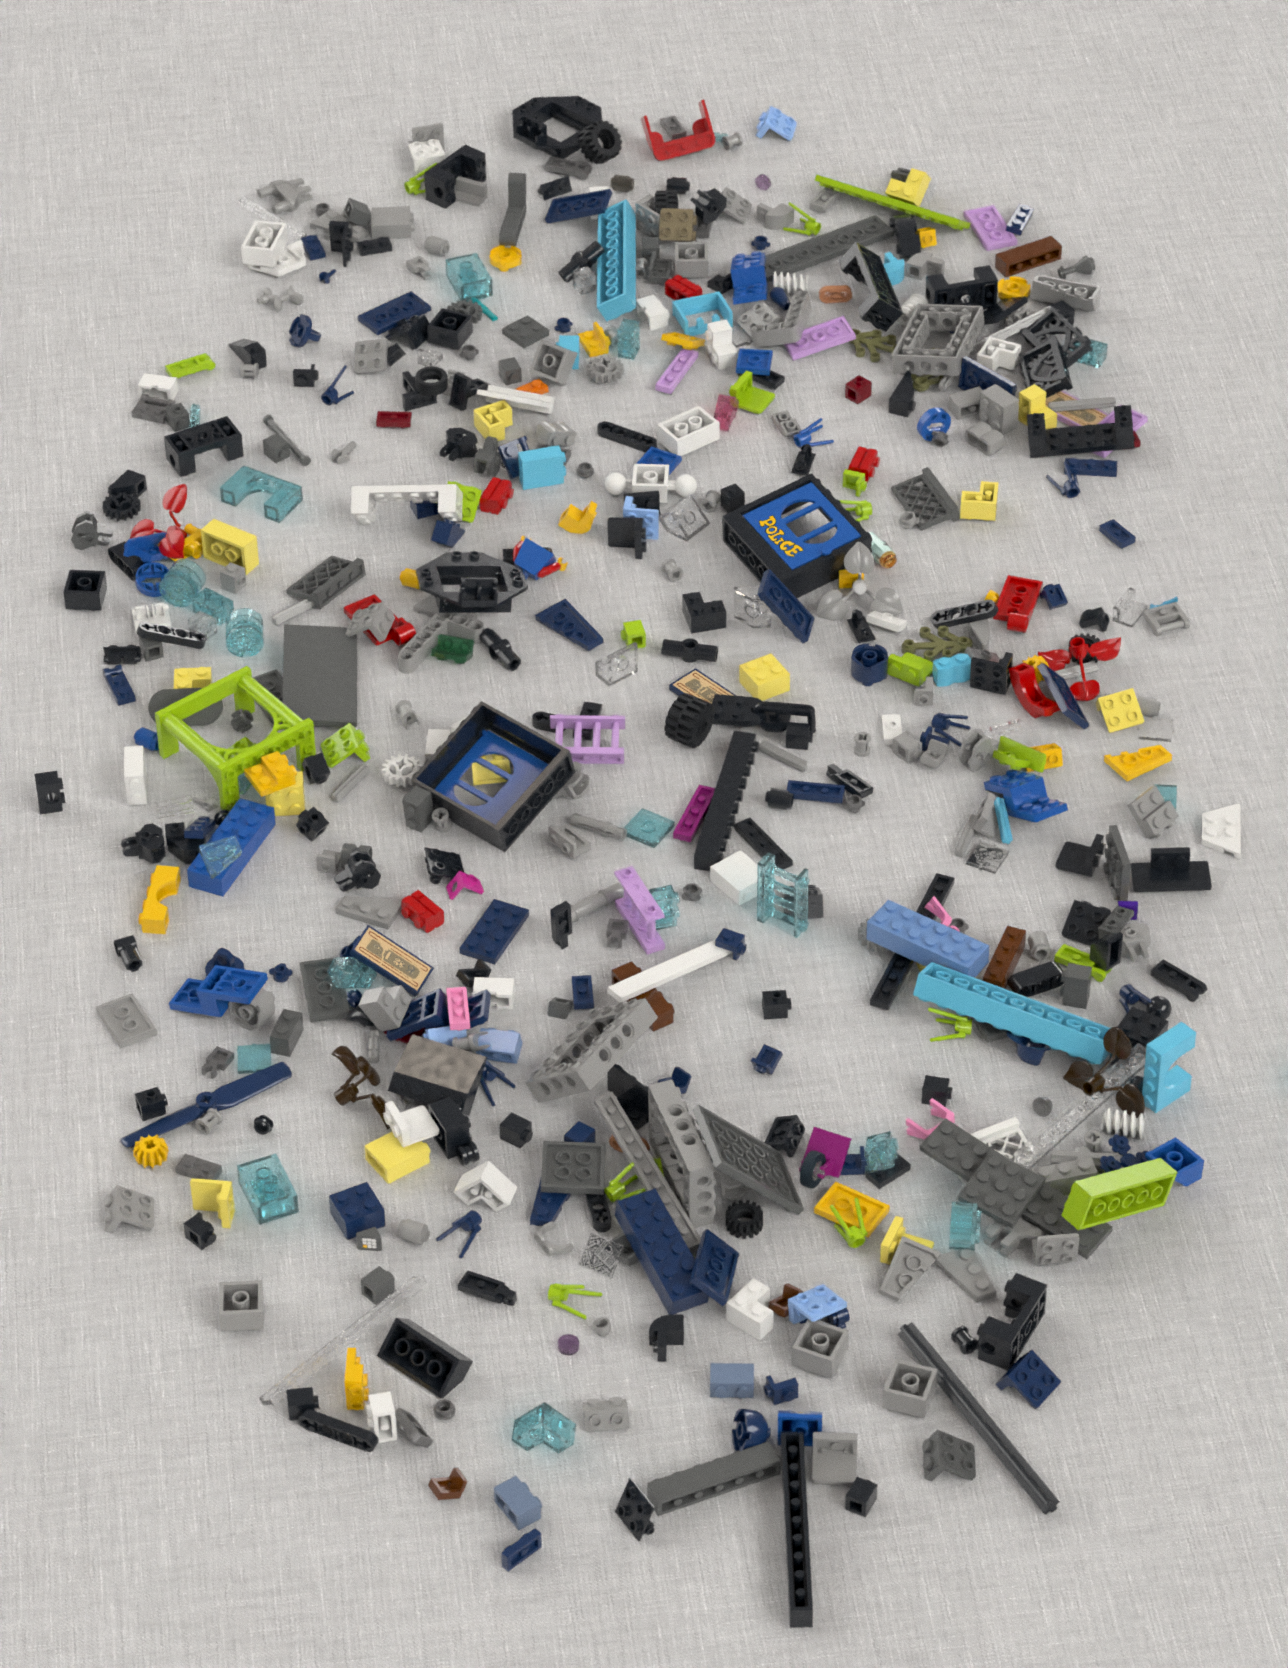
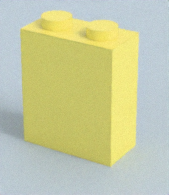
M393 1132L364 1145L366 1161L387 1184L430 1163V1148L426 1142L420 1141L402 1147L399 1140L393 1135Z

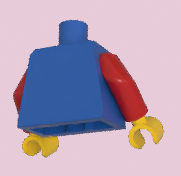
M521 536V541L513 548L514 564L516 567L523 569L526 579L530 576L534 580H538L558 570L564 571L568 562L562 563V557H559L558 561L555 562L556 558L553 553L531 541V538H525V536Z

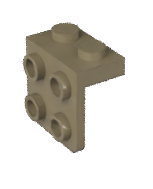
M661 209L659 239L661 241H696L694 225H697V215H694L693 209Z

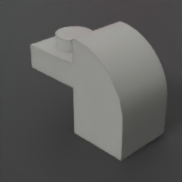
M760 203L757 205V219L764 222L767 229L780 230L794 223V209L783 203L775 208Z
M929 252L917 253L907 262L906 277L922 280L926 274L942 273L944 275L945 261L933 258L932 253Z

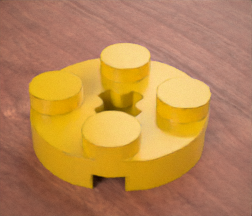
M504 245L496 246L490 251L489 261L491 265L499 268L500 271H508L510 268L522 264L521 250L516 246H510V248H505Z
M1011 276L1009 280L1005 281L1003 278L998 282V298L1028 297L1031 286L1027 284L1026 279Z

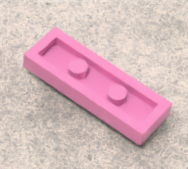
M466 987L446 988L450 1030L461 1031L470 1029Z

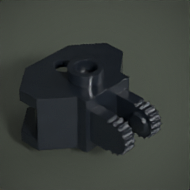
M716 188L709 191L698 189V199L692 197L691 201L696 205L695 214L708 224L715 221L726 208L727 198Z
M449 428L446 431V445L440 450V456L445 458L449 455L450 461H455L457 458L475 457L478 451L476 447L478 440L475 433L463 428Z
M153 823L145 824L139 832H135V837H128L121 841L123 855L127 857L139 856V859L155 864L160 863L166 856L162 828Z
M356 850L349 855L348 862L344 865L345 870L334 877V881L339 885L340 890L346 892L355 886L357 889L361 887L373 889L379 885L381 874L368 852Z

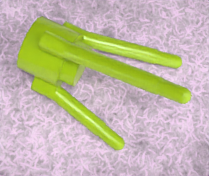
M437 163L429 166L416 176L409 178V181L404 182L406 192L408 194L414 193V195L425 193V189L419 190L421 188L420 183L425 181V177L420 180L417 179L437 165Z
M791 202L788 203L789 206L808 220L799 219L805 223L804 228L806 230L786 227L783 230L808 236L811 234L817 235L820 232L821 223Z
M839 500L841 504L856 505L853 508H845L849 512L855 511L856 515L860 516V518L855 519L856 521L867 520L872 515V505L867 500Z
M928 1008L930 1012L956 1019L936 1018L935 1021L955 1025V1031L958 1032L957 1034L930 1038V1042L965 1038L966 1034L971 1035L972 1019Z
M633 1162L615 1179L610 1181L609 1186L604 1188L605 1194L611 1202L646 1192L645 1188L624 1194L626 1192L625 1186L638 1178L635 1174L623 1183L619 1181L635 1165Z
M855 1198L854 1201L860 1228L856 1226L848 1228L833 1205L830 1206L845 1232L838 1224H834V1227L851 1248L862 1246L866 1241L864 1236L868 1235L864 1227L858 1198Z
M552 1283L548 1290V1300L553 1301L552 1306L560 1307L578 1317L587 1319L586 1315L561 1302L567 1301L569 1294L599 1297L603 1294L601 1292L575 1290L584 1289V1285Z

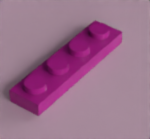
M699 784L673 832V838L692 842L709 810L715 788Z

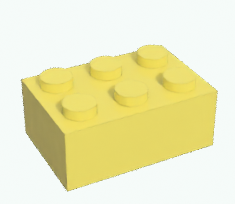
M212 519L201 529L204 558L222 566H227L231 562L244 567L245 575L249 574L259 565L257 536L216 519Z

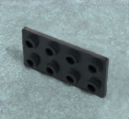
M1190 847L1151 848L1150 862L1131 863L1134 892L1202 891L1212 889L1208 861H1190Z
M615 1063L607 1072L608 1091H612L617 1097L618 1102L637 1131L649 1123L648 1087L644 1086L633 1075H630L620 1065Z

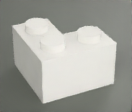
M721 320L707 323V331H705L707 344L705 349L707 354H710L712 363L716 364L718 370L736 366L738 351L732 343V328L728 321Z
M989 337L977 354V362L993 371L998 366L1015 370L1019 364L1018 360H1020L1021 344Z
M487 1161L462 1174L454 1193L467 1205L482 1199L497 1212L510 1205L517 1186L491 1162Z
M753 1278L726 1303V1320L760 1341L773 1329L774 1311L768 1308L770 1288Z

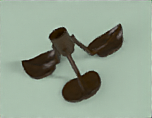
M1112 1027L1105 1033L1103 1038L1105 1050L1113 1054L1105 1065L1093 1075V1069L1087 1062L1076 1060L1071 1064L1063 1079L1081 1089L1088 1096H1092L1098 1091L1102 1094L1106 1091L1118 1090L1116 1093V1103L1122 1111L1127 1110L1128 1115L1135 1112V1116L1138 1118L1140 1113L1144 1114L1145 1102L1142 1093L1137 1087L1128 1083L1123 1088L1121 1086L1104 1088L1105 1079L1101 1073L1114 1061L1116 1056L1124 1060L1130 1057L1132 1053V1044L1126 1034L1118 1027Z
M339 1046L331 1055L343 1063L351 1073V1076L340 1086V1089L334 1092L335 1099L340 1105L344 1106L350 1101L354 1103L358 1100L370 1098L372 1105L388 1130L390 1126L386 1124L383 1113L386 1112L385 1103L387 1102L381 1096L376 1097L374 1093L357 1097L359 1093L357 1086L364 1080L368 1079L373 1086L380 1084L379 1074L363 1056L356 1058L348 1047ZM360 1071L364 1074L356 1083L349 1084L355 1076L360 1075Z

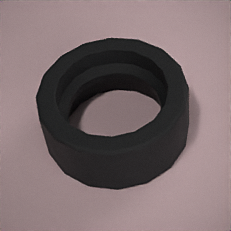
M434 366L420 369L415 375L416 390L426 396H436L444 393L448 387L446 371ZM431 379H433V380H438L437 382H434V383L424 382V381H426V380H431Z

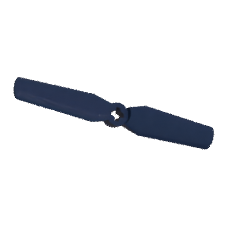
M279 1062L223 1085L212 1093L202 1092L196 1097V1104L182 1108L123 1137L121 1143L126 1148H132L135 1145V1141L140 1140V1137L146 1138L148 1134L151 1137L155 1135L160 1136L203 1116L204 1113H207L209 1108H217V1111L234 1107L291 1078L292 1072L285 1062Z

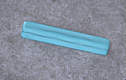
M997 797L994 801L1001 840L1002 843L1010 844L1013 841L1005 800L1004 798Z

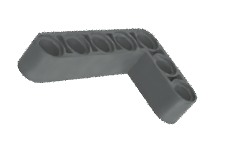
M509 173L508 208L499 233V245L516 246L526 216L525 173Z

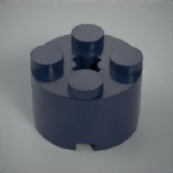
M869 643L855 647L851 656V675L853 678L862 682L864 686H872L873 683L886 679L888 676L887 650L878 644L869 646Z

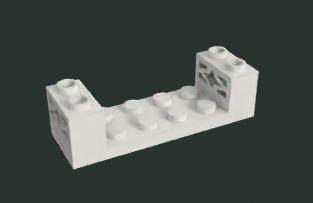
M456 484L352 486L351 515L362 525H369L370 522H375L376 502L387 504L388 501H395V503L403 504L405 501H412L413 503H422L423 501L438 503V513L443 519H448L455 523L462 521L463 493Z

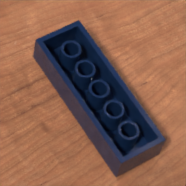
M656 1189L617 1201L615 1217L668 1314L673 1315L708 1303L709 1296L690 1282L695 1259Z

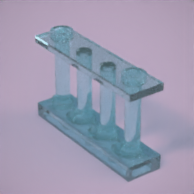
M769 852L758 862L757 921L764 924L768 918L774 917L793 925L795 938H798L802 932L807 930L809 925L807 921L808 885L810 881L808 869L805 868L797 876L776 867L775 855ZM775 875L795 883L794 888L777 882L774 878ZM774 889L794 897V903L776 896ZM774 903L793 911L794 917L775 910Z

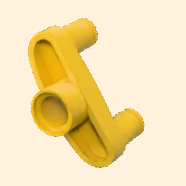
M191 523L184 527V530L189 535L185 538L184 558L172 559L173 561L177 562L189 556L198 559L203 555L201 529L196 528Z

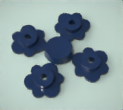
M1115 1134L1108 1140V1143L1112 1147L1113 1152H1118L1122 1156L1120 1162L1114 1159L1113 1156H1102L1100 1158V1168L1105 1170L1106 1173L1120 1169L1121 1165L1125 1168L1150 1161L1145 1157L1148 1151L1137 1152L1136 1156L1127 1153L1131 1149L1130 1145H1128V1139Z

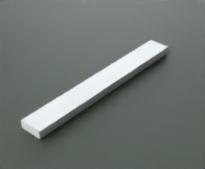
M715 940L613 984L608 987L607 993L619 1003L624 1002L733 952L715 946Z

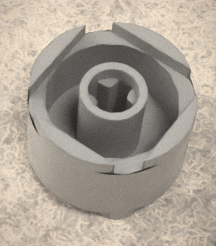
M261 988L249 1005L229 1002V1011L234 1013L236 1016L234 1020L246 1030L257 1029L274 1015L275 996L270 991Z

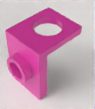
M461 871L446 886L451 900L464 887L479 894L484 892L479 879L474 875H468ZM457 882V888L453 892V885Z

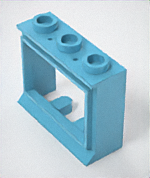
M720 292L672 301L673 316H675L686 335L705 334L707 323L704 324L702 317H698L696 319V326L688 327V320L685 316L717 309L724 320H727L731 328H733V312ZM718 314L712 316V322L720 321Z

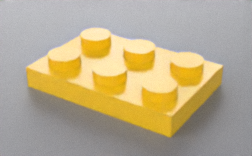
M835 1181L814 1207V1213L841 1225L830 1209V1206L833 1205L848 1228L851 1226L860 1228L854 1201L855 1198H858L864 1227L868 1233L866 1237L869 1238L889 1213L890 1205Z

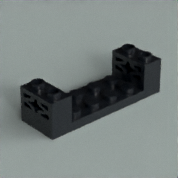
M855 242L839 260L841 270L847 275H852L858 282L862 281L869 288L870 295L858 307L861 319L872 323L876 329H882L886 332L903 314V311L880 256Z
M1131 405L1114 406L1115 423L1046 429L1044 413L1028 414L1030 458L1135 448Z

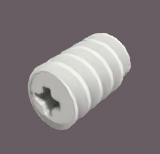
M776 271L774 272V288L780 287L784 291L787 289L789 294L792 293L793 289L794 293L799 290H807L808 274L803 278L802 273H800L799 278H797L796 273L790 277L789 272H787L784 277L783 272H780L779 276H777Z
M912 294L901 305L903 314L898 318V323L902 326H907L917 304H929L928 300L921 294Z
M1108 1107L1103 1115L1101 1132H1103L1105 1127L1109 1134H1111L1113 1129L1117 1135L1123 1130V1135L1127 1137L1131 1131L1132 1138H1135L1139 1133V1137L1142 1139L1145 1129L1143 1113H1140L1139 1117L1136 1118L1135 1112H1132L1130 1117H1128L1127 1110H1124L1122 1115H1119L1118 1109L1111 1114V1109Z

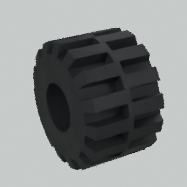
M683 693L678 696L668 711L664 726L665 735L690 748L700 746L707 738L714 722V706L691 694Z

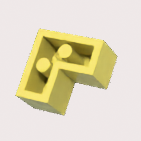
M911 168L906 182L891 178L885 194L888 197L920 207L931 178L926 172Z
M1033 384L1019 392L1018 421L1028 426V414L1044 413L1046 429L1057 427V413L1045 406L1046 391Z
M505 400L473 410L474 426L484 438L491 436L498 439V441L505 439V427L513 425L512 408Z
M981 481L980 492L962 491L960 518L995 521L999 482Z
M211 667L174 669L173 689L204 688L213 683Z

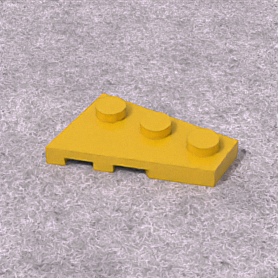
M1161 745L1140 748L1138 752L1134 753L1124 751L1120 752V755L1113 757L1111 754L1104 755V762L1126 781H1130L1172 761V754Z

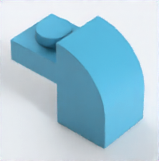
M891 252L884 253L883 265L892 286L899 284L904 279L905 262L903 259L898 260Z

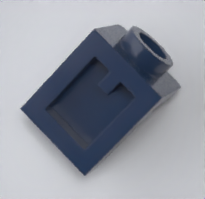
M1060 583L1044 586L1039 595L1041 599L1045 598L1050 610L1065 606L1068 603Z
M928 726L920 737L922 751L928 749L931 739L948 744V746L950 743V739L932 735L931 726Z
M860 1146L859 1154L846 1155L840 1175H865V1166H869V1154L865 1153L864 1146Z

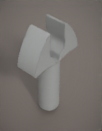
M352 441L341 451L334 448L332 450V462L336 458L337 464L348 462L350 460L348 453L357 444Z

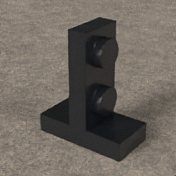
M409 371L402 372L403 387L407 391V393L402 394L405 412L437 403V395L426 396L420 394L416 390L415 376H412Z
M460 372L454 373L449 405L461 411L466 410L468 398L477 395V389L488 390V385L491 384L479 378L472 380V378Z

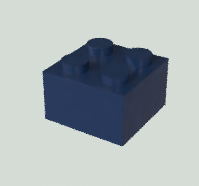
M368 1182L329 1195L330 1213L347 1240L355 1238L356 1233L372 1227L379 1229L385 1226L384 1208Z

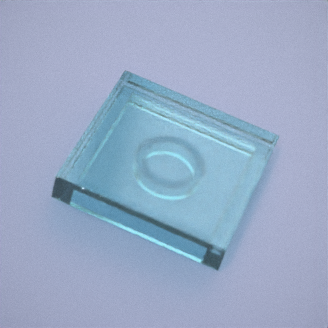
M642 808L624 827L627 829L626 837L655 848L674 828L675 821Z

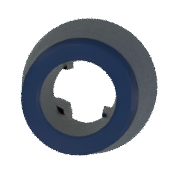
M780 287L773 288L769 294L771 301L783 310H788L790 301L784 289Z

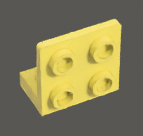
M1133 688L1100 697L1096 701L1097 711L1101 710L1109 733L1144 723Z
M497 754L481 756L484 760L510 774V763L506 757ZM476 762L471 765L473 785L508 781Z
M191 1178L190 1188L193 1209L218 1212V1219H221L222 1228H231L235 1213L232 1181Z
M895 1216L881 1243L880 1262L888 1265L891 1264L902 1236L931 1249L934 1247V1242L905 1233L906 1228L903 1227V1218Z

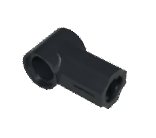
M134 935L114 940L116 954L122 958L126 970L131 972L138 971L143 964L138 953Z

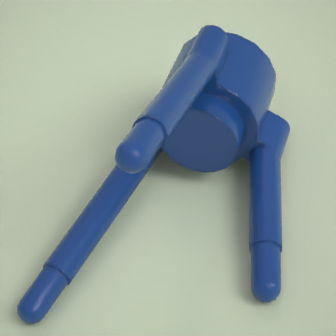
M822 418L793 436L797 447L800 448L805 444H809L812 447L834 442V440H825L810 443L812 440L810 434L823 427V425L815 427L823 420Z

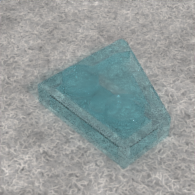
M236 836L199 846L200 855L211 879L215 878L242 855V849Z

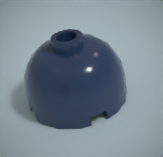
M739 1409L736 1411L733 1422H737L736 1429H732V1443L735 1451H742L766 1443L767 1439L770 1438L771 1428L768 1426L764 1416L760 1412L751 1409Z

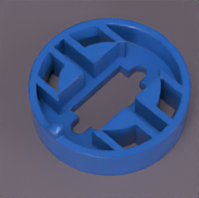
M940 407L929 409L918 421V433L926 441H932L933 431H942L944 433L948 431L951 425L950 415ZM931 423L943 424L941 427H931V429L928 427Z
M149 562L138 568L135 585L143 595L159 597L170 589L172 576L169 569L163 564ZM147 578H161V580H164V582H156V584L142 581H145Z

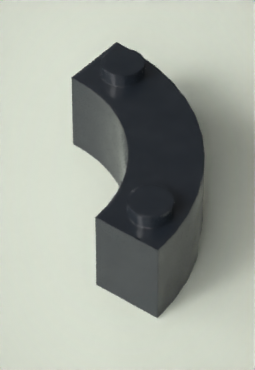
M913 214L892 215L889 218V227L894 230L897 239L896 254H899V259L911 258L913 255L921 253L919 235H915L917 224L915 219H911Z

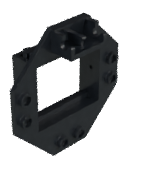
M580 96L534 97L512 110L513 138L535 149H540L553 157L565 159L581 149L579 147L580 141H578L579 137H581V131L585 127L602 120V109L600 106ZM554 118L578 130V132L560 142L547 135V125L543 123Z
M477 551L446 552L417 568L415 572L420 590L434 595L439 613L511 612L512 598L528 590L523 569ZM442 585H460L459 592H444ZM497 585H499L501 592L497 591Z

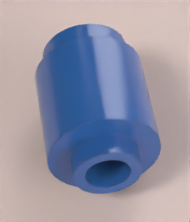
M144 727L135 732L134 740L136 745L143 746L151 751L159 750L156 732Z

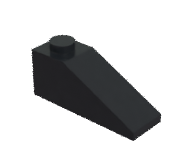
M241 339L229 343V347L244 364L254 365L258 363L259 369L267 367L266 350L259 342Z
M910 371L905 373L890 396L888 413L908 417L915 410L916 402L914 401Z

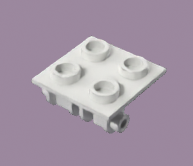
M168 603L155 604V609L153 604H151V610L148 609V605H146V610L144 606H135L132 609L136 632L140 622L172 627Z

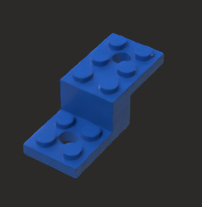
M755 251L750 255L737 254L735 257H732L731 276L734 288V305L767 300L768 283L765 271V252Z
M1011 769L1006 771L1005 775H995L990 777L989 781L983 782L985 790L1003 794L1008 816L1036 823L1068 811L1067 803L1060 802L1057 799H1049L1043 777L1037 776L1034 773L1029 774L1026 771L1020 772Z
M215 965L204 980L188 978L171 999L169 1006L171 1010L222 1017L229 1008V1002L249 1005L268 980V976L264 972Z

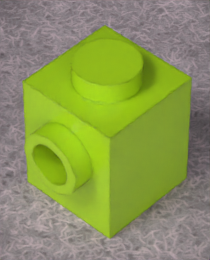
M641 620L623 622V630L620 631V634L628 650L646 647V632Z

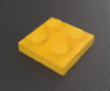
M678 332L663 333L661 340L667 341V345H682V348L692 350V348L698 349V347L705 344V339Z

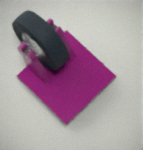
M813 1127L804 1158L801 1161V1168L799 1167L801 1185L813 1189L818 1186L821 1179H824L825 1176L839 1178L852 1139Z

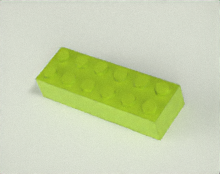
M1158 1158L1075 1181L1071 1186V1192L1064 1204L1061 1216L1077 1230H1082L1165 1205L1177 1171L1164 1160Z

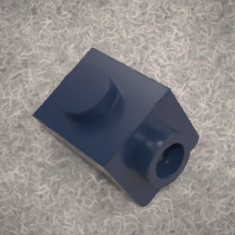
M726 928L722 929L715 940V946L732 951L733 960L736 961L740 955H744L747 948L745 935Z
M764 1044L757 1058L752 1057L750 1061L754 1066V1070L758 1073L765 1074L766 1072L772 1075L783 1053Z
M678 1066L674 1068L671 1077L659 1079L657 1083L673 1080L675 1087H679L681 1094H685L692 1076Z
M771 1375L766 1376V1385L763 1386L764 1393L767 1398L771 1399L774 1405L798 1398L799 1383L796 1378L774 1383Z

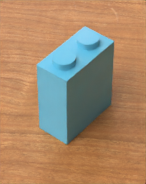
M559 445L518 452L519 481L523 490L564 483L566 468L563 466V462H566V456L561 451Z

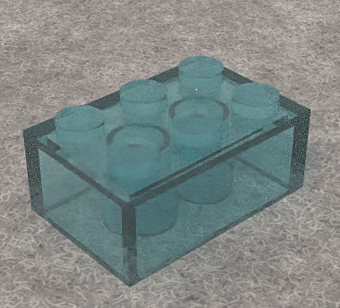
M477 253L445 259L446 276L460 301L466 299V302H469L475 298L484 299L493 296L492 278Z
M276 1153L237 1165L239 1185L259 1225L299 1213L297 1194Z

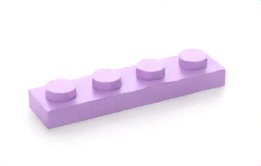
M682 348L656 383L655 390L672 394L698 358V351Z

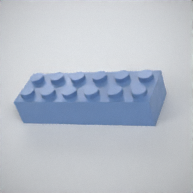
M887 900L867 921V940L921 965L928 966L933 962L975 978L989 963V945L891 900Z

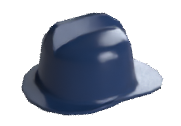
M1007 1031V1036L1017 1043L1018 1057L1025 1063L1037 1066L1041 1063L1045 1052L1051 1050L1046 1044L1034 1043L1030 1038L1015 1036L1011 1031Z

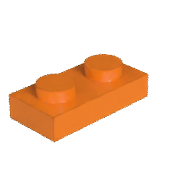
M538 378L515 390L543 395L549 392V386Z

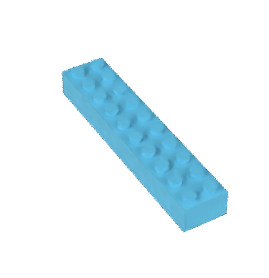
M627 199L608 207L604 214H598V242L605 252L597 258V308L606 321L616 319L620 315L629 313L636 308V213Z
M933 962L918 974L913 995L919 997L922 1001L936 1003L940 1008H949L959 1015H968L978 1022H987L997 1029L1011 1031L1015 1036L1030 1038L1032 1042L1046 1044L1053 1050L1065 1051L1068 1055L1081 1057L1091 1064H1101L1110 1054L1103 1045L1104 1035L1110 1029L1107 1026Z

